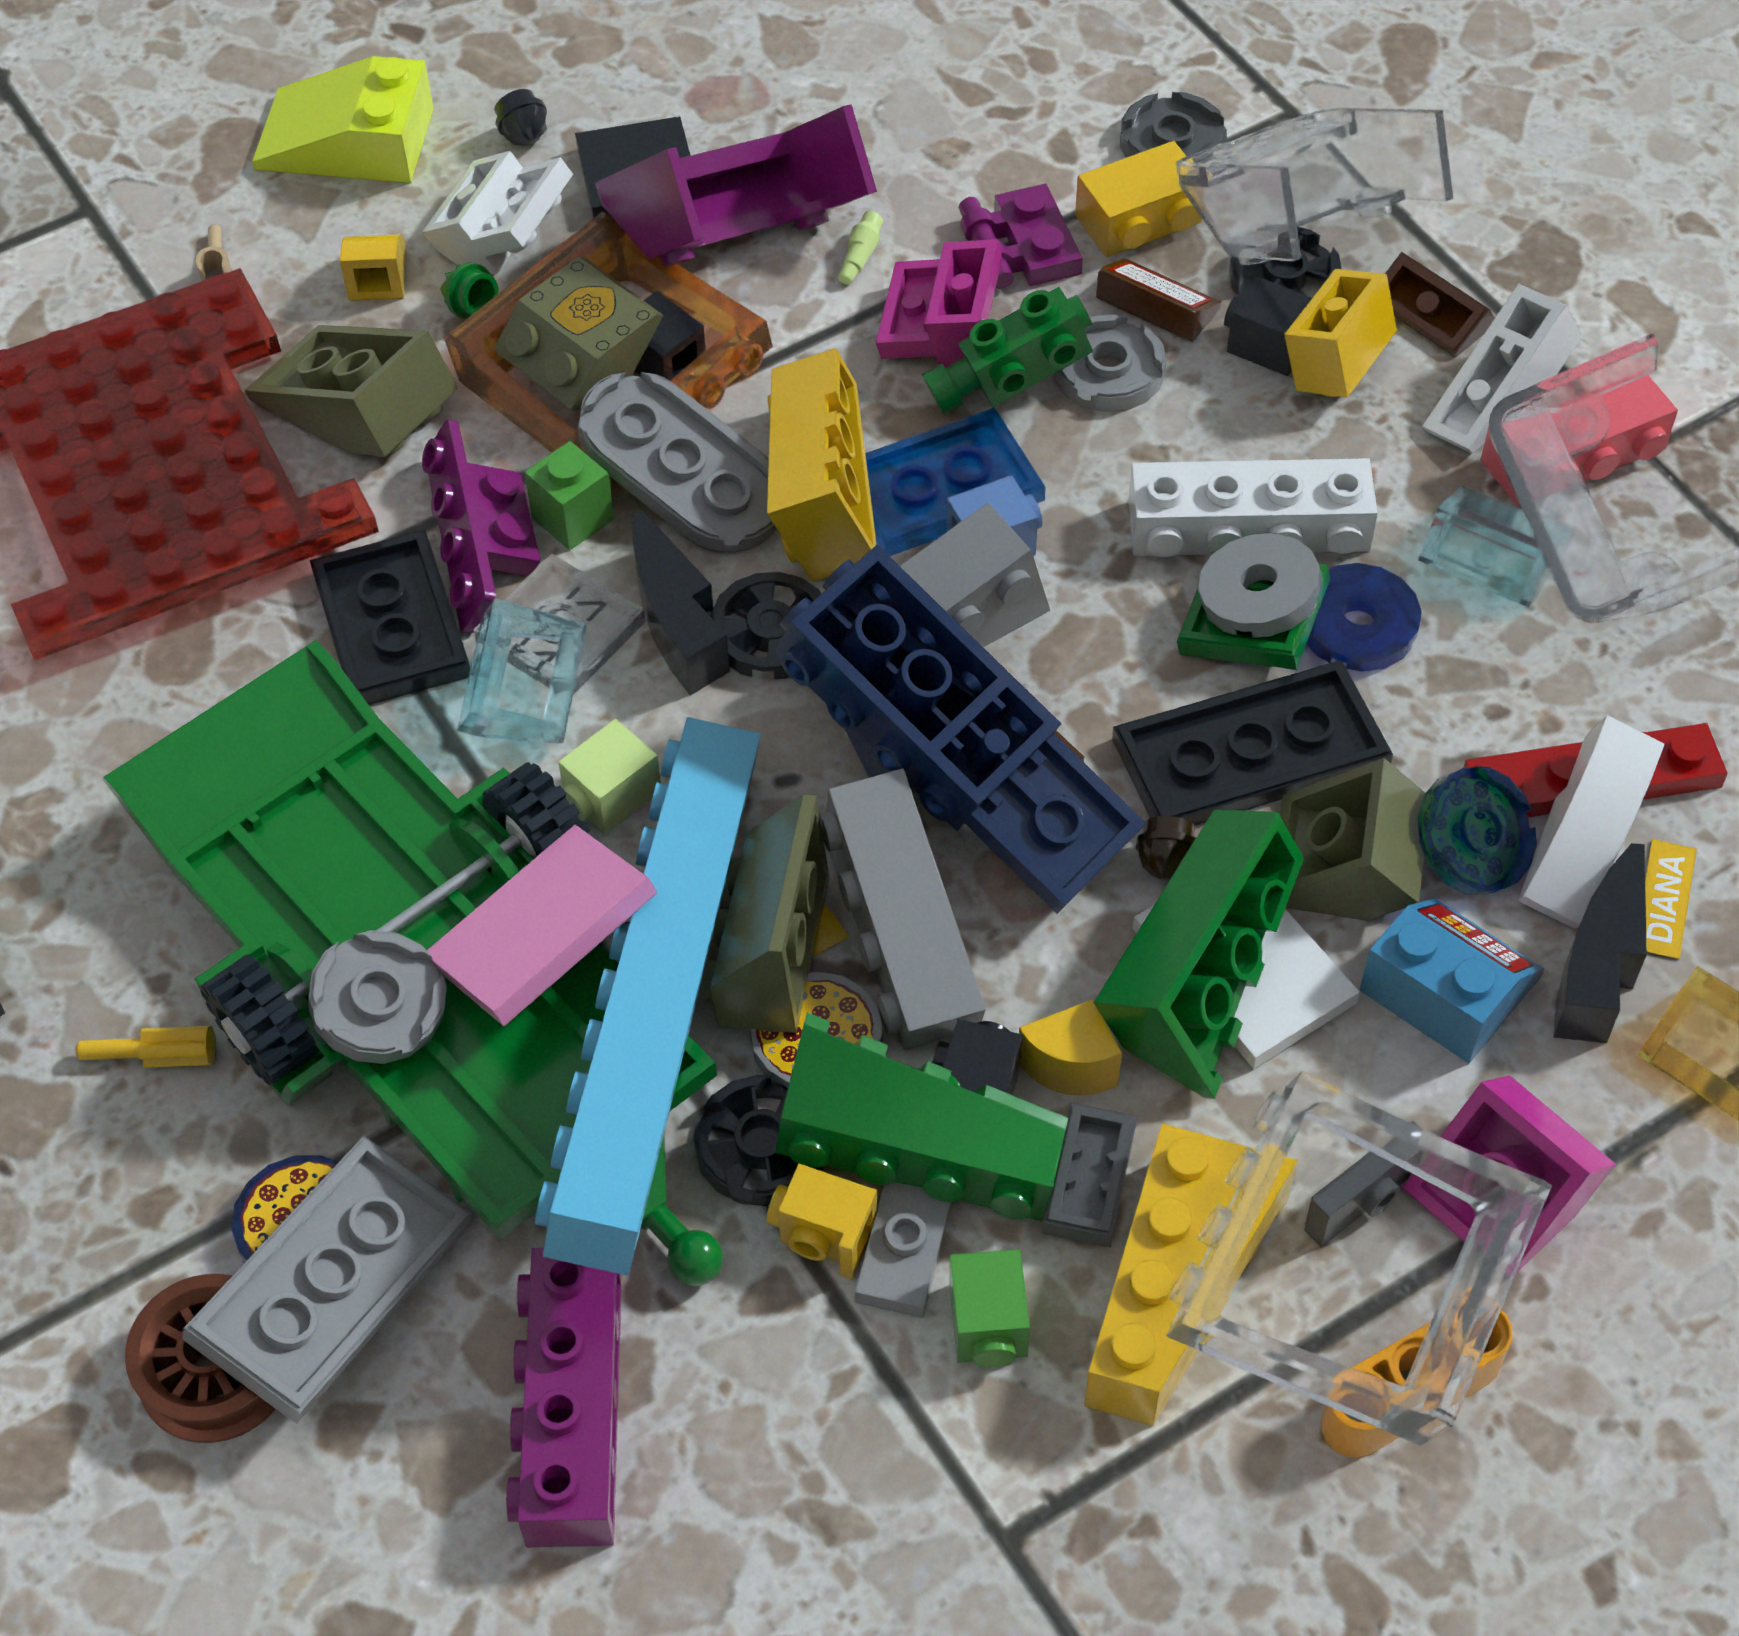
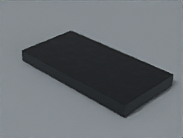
M1342 660L1113 726L1112 741L1149 817H1179L1191 821L1195 826L1206 823L1214 809L1249 810L1282 800L1283 795L1382 758L1391 763L1393 758L1389 745Z

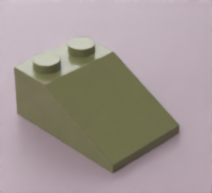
M318 325L244 391L252 402L347 453L386 457L400 450L406 442L405 438L419 424L436 416L442 409V403L458 389V386L429 331Z

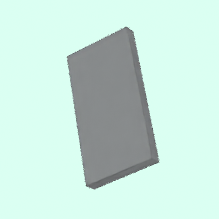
M363 1136L184 1327L182 1339L297 1424L470 1227L474 1214L369 1138Z

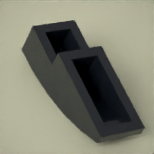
M640 510L632 515V530L637 581L643 612L653 640L666 664L691 696L730 672L727 634L711 618L713 610L711 583L643 510Z
M1631 843L1610 867L1590 899L1564 966L1556 999L1553 1038L1607 1043L1620 1012V988H1634L1647 956L1645 844Z

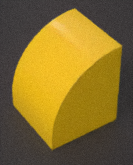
M401 234L345 236L343 238L340 251V265L349 301L404 299L407 249Z
M1093 999L1019 1027V1034H1023L1021 1067L1034 1081L1050 1090L1068 1095H1091L1118 1086L1122 1052L1102 1015L1093 1003Z

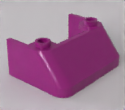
M852 104L842 106L783 133L679 158L676 147L666 149L595 183L601 204L649 260L660 258L663 267L695 258L693 248L794 221H796L798 231L830 221L827 211L877 192Z

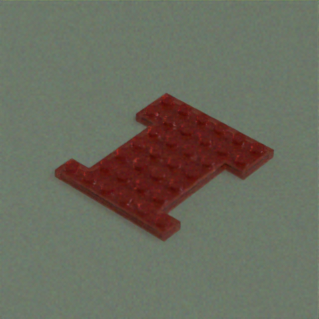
M241 268L225 274L215 275L208 280L173 292L160 294L153 299L118 311L108 312L101 317L64 330L53 331L46 336L15 347L0 350V451L10 449L68 581L67 584L11 604L34 661L379 532L375 515L355 478L300 498L297 497L231 370L281 352L277 334Z

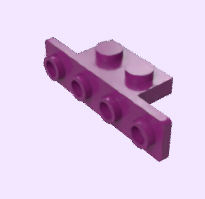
M446 419L436 437L429 439L426 443L422 455V467L424 472L428 473L432 491L431 511L433 516L437 517L442 539L440 545L441 558L447 563L451 583L450 603L453 608H456L460 630L462 632L474 633L496 598L491 570L532 576L541 560L521 473L468 463L459 423Z

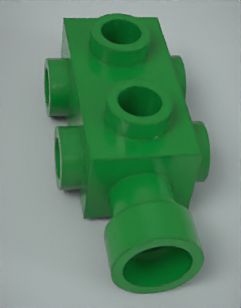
M1060 287L1050 292L1037 290L1028 294L1021 302L1020 309L1000 320L985 319L974 325L970 331V336L958 343L964 358L946 368L941 363L923 373L922 376L943 415L963 405L962 398L979 388L982 389L992 408L1092 353L1093 349L1084 330L1093 324L1077 295L1067 299Z

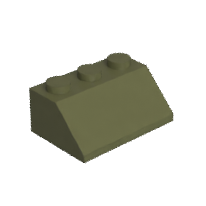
M801 795L749 830L746 834L741 858H732L730 862L728 891L732 897L729 909L721 908L718 912L716 922V943L719 947L717 960L707 961L703 977L705 1000H713L718 1027L797 1033L808 973H810L830 879L817 795Z

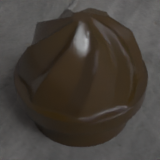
M1152 817L1145 821L1147 824L1144 826L1143 833L1136 838V850L1139 852L1142 867L1158 879L1169 881L1196 839L1195 825L1191 821L1179 817Z

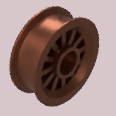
M203 1274L189 1277L170 1285L145 1305L135 1319L127 1338L125 1364L133 1389L140 1397L149 1417L162 1430L179 1439L197 1443H214L230 1440L256 1428L276 1410V1408L215 1363L208 1366H196L197 1361L203 1354L182 1339L183 1332L180 1331L225 1285L232 1275ZM238 1383L241 1384L236 1390H233ZM216 1395H225L223 1397L215 1399Z

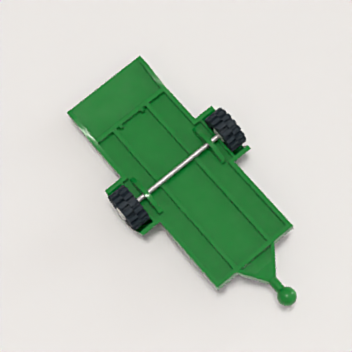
M315 640L103 777V781L172 873L239 947L194 978L201 990L202 997L206 1000L205 1004L208 1010L216 1017L215 1022L228 1037L227 1040L233 1048H237L244 1062L248 1066L251 1065L254 1073L260 1079L263 1078L264 1082L274 1090L287 1106L330 1077L336 1066L342 1062L381 1106L386 1121L390 1126L396 1123L450 1183L455 1199L459 1203L465 1200L501 1240L536 1213L544 1181L558 1184L561 1170L550 1168L556 1137L560 1125L574 1127L577 1115L566 1113L575 1071L589 1073L591 1062L581 1060L587 1027L590 1019L603 1021L605 1011L595 1008L604 968L617 971L619 963L616 960L609 959V953L598 944L505 1026L501 1025L443 976L446 984L444 1014L442 1022L431 1041L410 1057L385 1064L355 1061L333 1050L317 1033L308 1009L311 974L327 949L337 942L339 946L344 941L354 939V934L370 930L399 933L421 944L428 950L573 825H577L586 833H589L590 830L586 822L578 818L577 815L580 812L574 803L570 805L565 798L567 795L565 790L560 785L556 787L553 777L547 771L542 773L540 766L535 763L531 765L530 762H527L512 773H509L503 767L457 798L378 718L335 659ZM689 1035L670 1111L717 1076L715 1062ZM664 1131L641 1229L647 1230L649 1228L668 1249V1267L672 1275L679 1282L689 1286H702L711 1282L719 1274L723 1264V1251L714 1236L701 1230L689 1231L667 1208Z

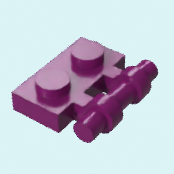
M1046 183L995 195L994 212L991 213L987 209L982 208L979 200L975 197H968L960 202L958 207L962 216L960 226L968 241L993 240L1005 237L1008 239L1010 246H1005L999 242L1002 261L996 285L997 289H1004L1010 286L1014 281L1013 273L1021 271L1029 286L1082 274L1083 258Z

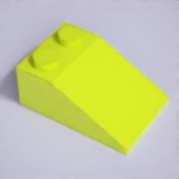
M372 56L278 88L252 161L254 170L411 183L434 110L425 60Z

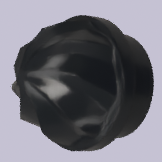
M518 89L504 95L496 103L494 108L497 115L495 125L499 133L512 144L532 145L540 140L541 135L547 130L545 121L547 108L541 99L535 98L531 90Z

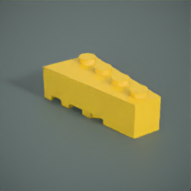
M837 348L773 368L771 370V395L767 397L770 411L767 514L781 534L782 544L791 563L799 562L811 582L830 577L848 559L856 564L877 545L857 383Z

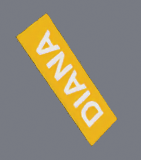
M1652 839L1645 878L1646 948L1649 953L1680 960L1697 852L1696 848Z

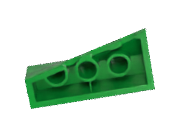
M1213 810L1093 1002L1124 1049L1204 1098H1216L1223 1079L1218 1072L1214 1071L1223 1046L1233 1048L1243 1025L1238 1018L1234 1017L1245 986L1257 987L1265 965L1262 962V941L1265 932H1277L1304 860L1301 851L1278 812Z
M807 1012L781 1115L775 1153L791 1157L795 1162L808 1167L827 1166L855 1173L863 1180L873 1184L886 1185L896 1182L923 1188L927 1195L939 1201L955 1202L960 1200L991 1208L994 1212L1006 1218H1030L1042 1222L1054 1185L1068 1117L988 1085L977 1089L976 1092L962 1088L957 1079L951 1075V1070L929 1061L922 1068L915 1069L885 1057L888 1045L867 1036L861 1035L857 1045L828 1034L830 1021Z

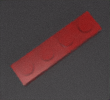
M1707 723L1643 732L1664 743L1643 800L1723 787L1728 772ZM1583 742L1467 759L1464 763L1462 775L1481 778L1497 789L1513 811L1515 820L1549 815L1556 796L1568 785Z

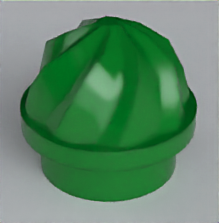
M469 262L457 265L454 271L445 273L446 280L441 285L440 291L444 297V303L454 315L463 319L484 317L494 309L499 297V287L495 278L484 266Z

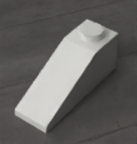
M1518 284L1423 424L1424 430L1471 454L1485 443L1490 421L1523 409L1548 387L1583 337L1567 305Z

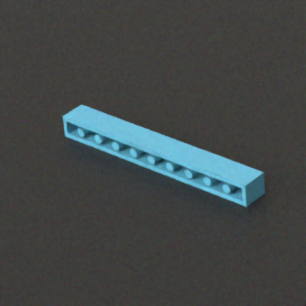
M687 717L681 740H668L660 776L670 778L669 784L656 782L648 820L657 821V827L654 829L644 826L636 857V865L645 867L644 874L650 879L657 894L632 915L630 922L625 921L614 931L609 959L619 961L617 971L606 968L603 970L595 1008L604 1010L605 1015L603 1021L589 1020L581 1053V1060L591 1062L589 1073L575 1071L569 1092L566 1113L577 1115L573 1128L560 1125L552 1154L550 1168L561 1170L558 1184L544 1181L534 1224L547 1227L543 1257L629 1276L729 873V866L733 857L752 780L761 733Z

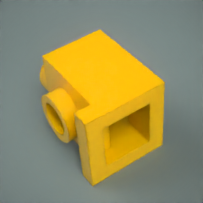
M798 1164L789 1187L780 1184L775 1190L768 1208L766 1223L779 1228L780 1242L786 1243L798 1255L815 1261L824 1260L826 1257L838 1261L840 1276L853 1280L868 1245L877 1213V1190Z

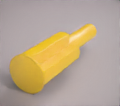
M211 1025L142 1028L140 1038L80 1040L76 1044L75 1053L80 1060L139 1058L143 1059V1068L213 1065L216 1056V1037Z

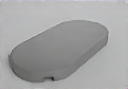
M626 372L603 378L587 392L582 401L578 421V436L584 452L607 471L612 479L689 540L714 551L739 552L760 545L775 532L777 528L767 514L769 458L677 385L656 374L641 372V377H626Z

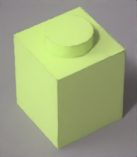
M616 718L558 761L562 788L567 793L565 798L570 805L573 803L576 805L580 812L577 816L581 821L589 819L605 835L650 801L653 797L656 782L661 783L658 755Z

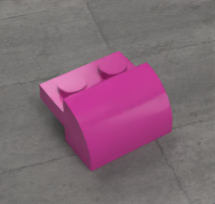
M998 239L944 242L940 259L895 262L876 339V346L881 359L935 356L938 365L942 363L946 368L964 358L958 343L970 336V331L974 325L990 317L1002 261V252Z

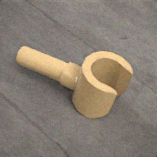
M213 224L208 227V247L200 250L195 257V264L202 284L208 283L206 279L207 274L216 268L222 269L226 282L232 281L234 277L228 255L222 249V229L219 225Z

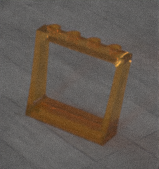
M604 212L597 215L443 337L459 382L551 453L568 441L574 443L584 452L578 432L508 374L515 366L496 353L494 348L518 300L578 256L585 257L619 283L631 281L651 293L658 291L689 315L724 334L721 339L670 380L705 408L710 409L718 405L723 398L725 387L740 374L745 376L754 374L762 363L763 355L773 347L765 319L678 264L663 267L660 258L649 260L618 223ZM609 476L611 485L615 480Z

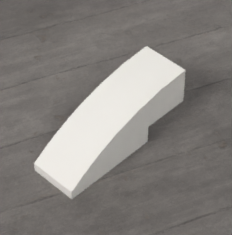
M1609 715L1585 736L1568 785L1556 796L1520 893L1519 902L1575 930L1579 927L1591 897L1619 854L1650 784L1664 743Z

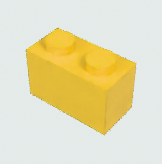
M1171 141L1078 175L1075 216L1107 258L1201 223L1207 182L1176 142Z
M1335 269L1284 334L1296 391L1322 394L1327 397H1349L1397 332L1387 274Z

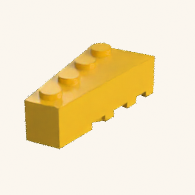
M1161 1124L1088 1371L1085 1407L1154 1426L1195 1357L1198 1346L1213 1321L1218 1319L1229 1300V1295L1245 1267L1251 1263L1262 1244L1264 1235L1289 1199L1298 1160L1171 1125Z

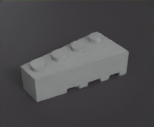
M989 502L900 565L982 647L1051 611L1031 549Z

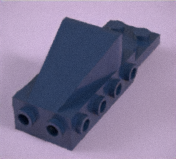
M878 545L873 547L856 564L848 559L823 584L825 591L817 599L811 602L808 598H804L781 621L780 626L785 630V633L774 653L781 659L784 670L798 684L810 687L827 704L831 717L847 733L869 778L904 768L912 794L915 791L919 794L920 801L929 814L940 821H946L956 831L964 825L968 826L1058 914L1147 823L1054 734L1062 723Z

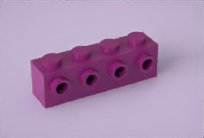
M531 1248L530 1274L519 1275L517 1282L518 1316L528 1317L527 1340H516L514 1345V1379L516 1384H525L524 1407L512 1408L510 1417L512 1452H521L520 1477H509L507 1481L508 1522L519 1523L526 1548L614 1546L622 1274L543 1257L544 1248Z

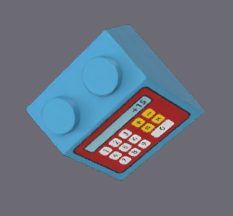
M1433 898L1408 905L1369 949L1359 991L1470 1064L1541 978L1544 968L1444 903Z

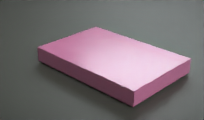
M573 825L430 947L427 952L432 956L430 959L438 968L439 973L442 972L445 978L501 1025L505 1026L654 897L657 891L645 874L577 825Z

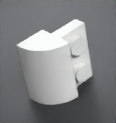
M511 151L474 160L422 233L438 252L453 263L462 265L472 262L484 266L490 274H497L512 253L524 250L534 241L537 235L535 229L544 216L560 203L562 199L560 193L573 173L561 157L526 167L521 166Z

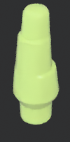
M874 211L864 212L860 222L851 229L847 243L848 251L838 275V280L842 284L849 285L853 282L880 241L879 231L884 220L881 215Z

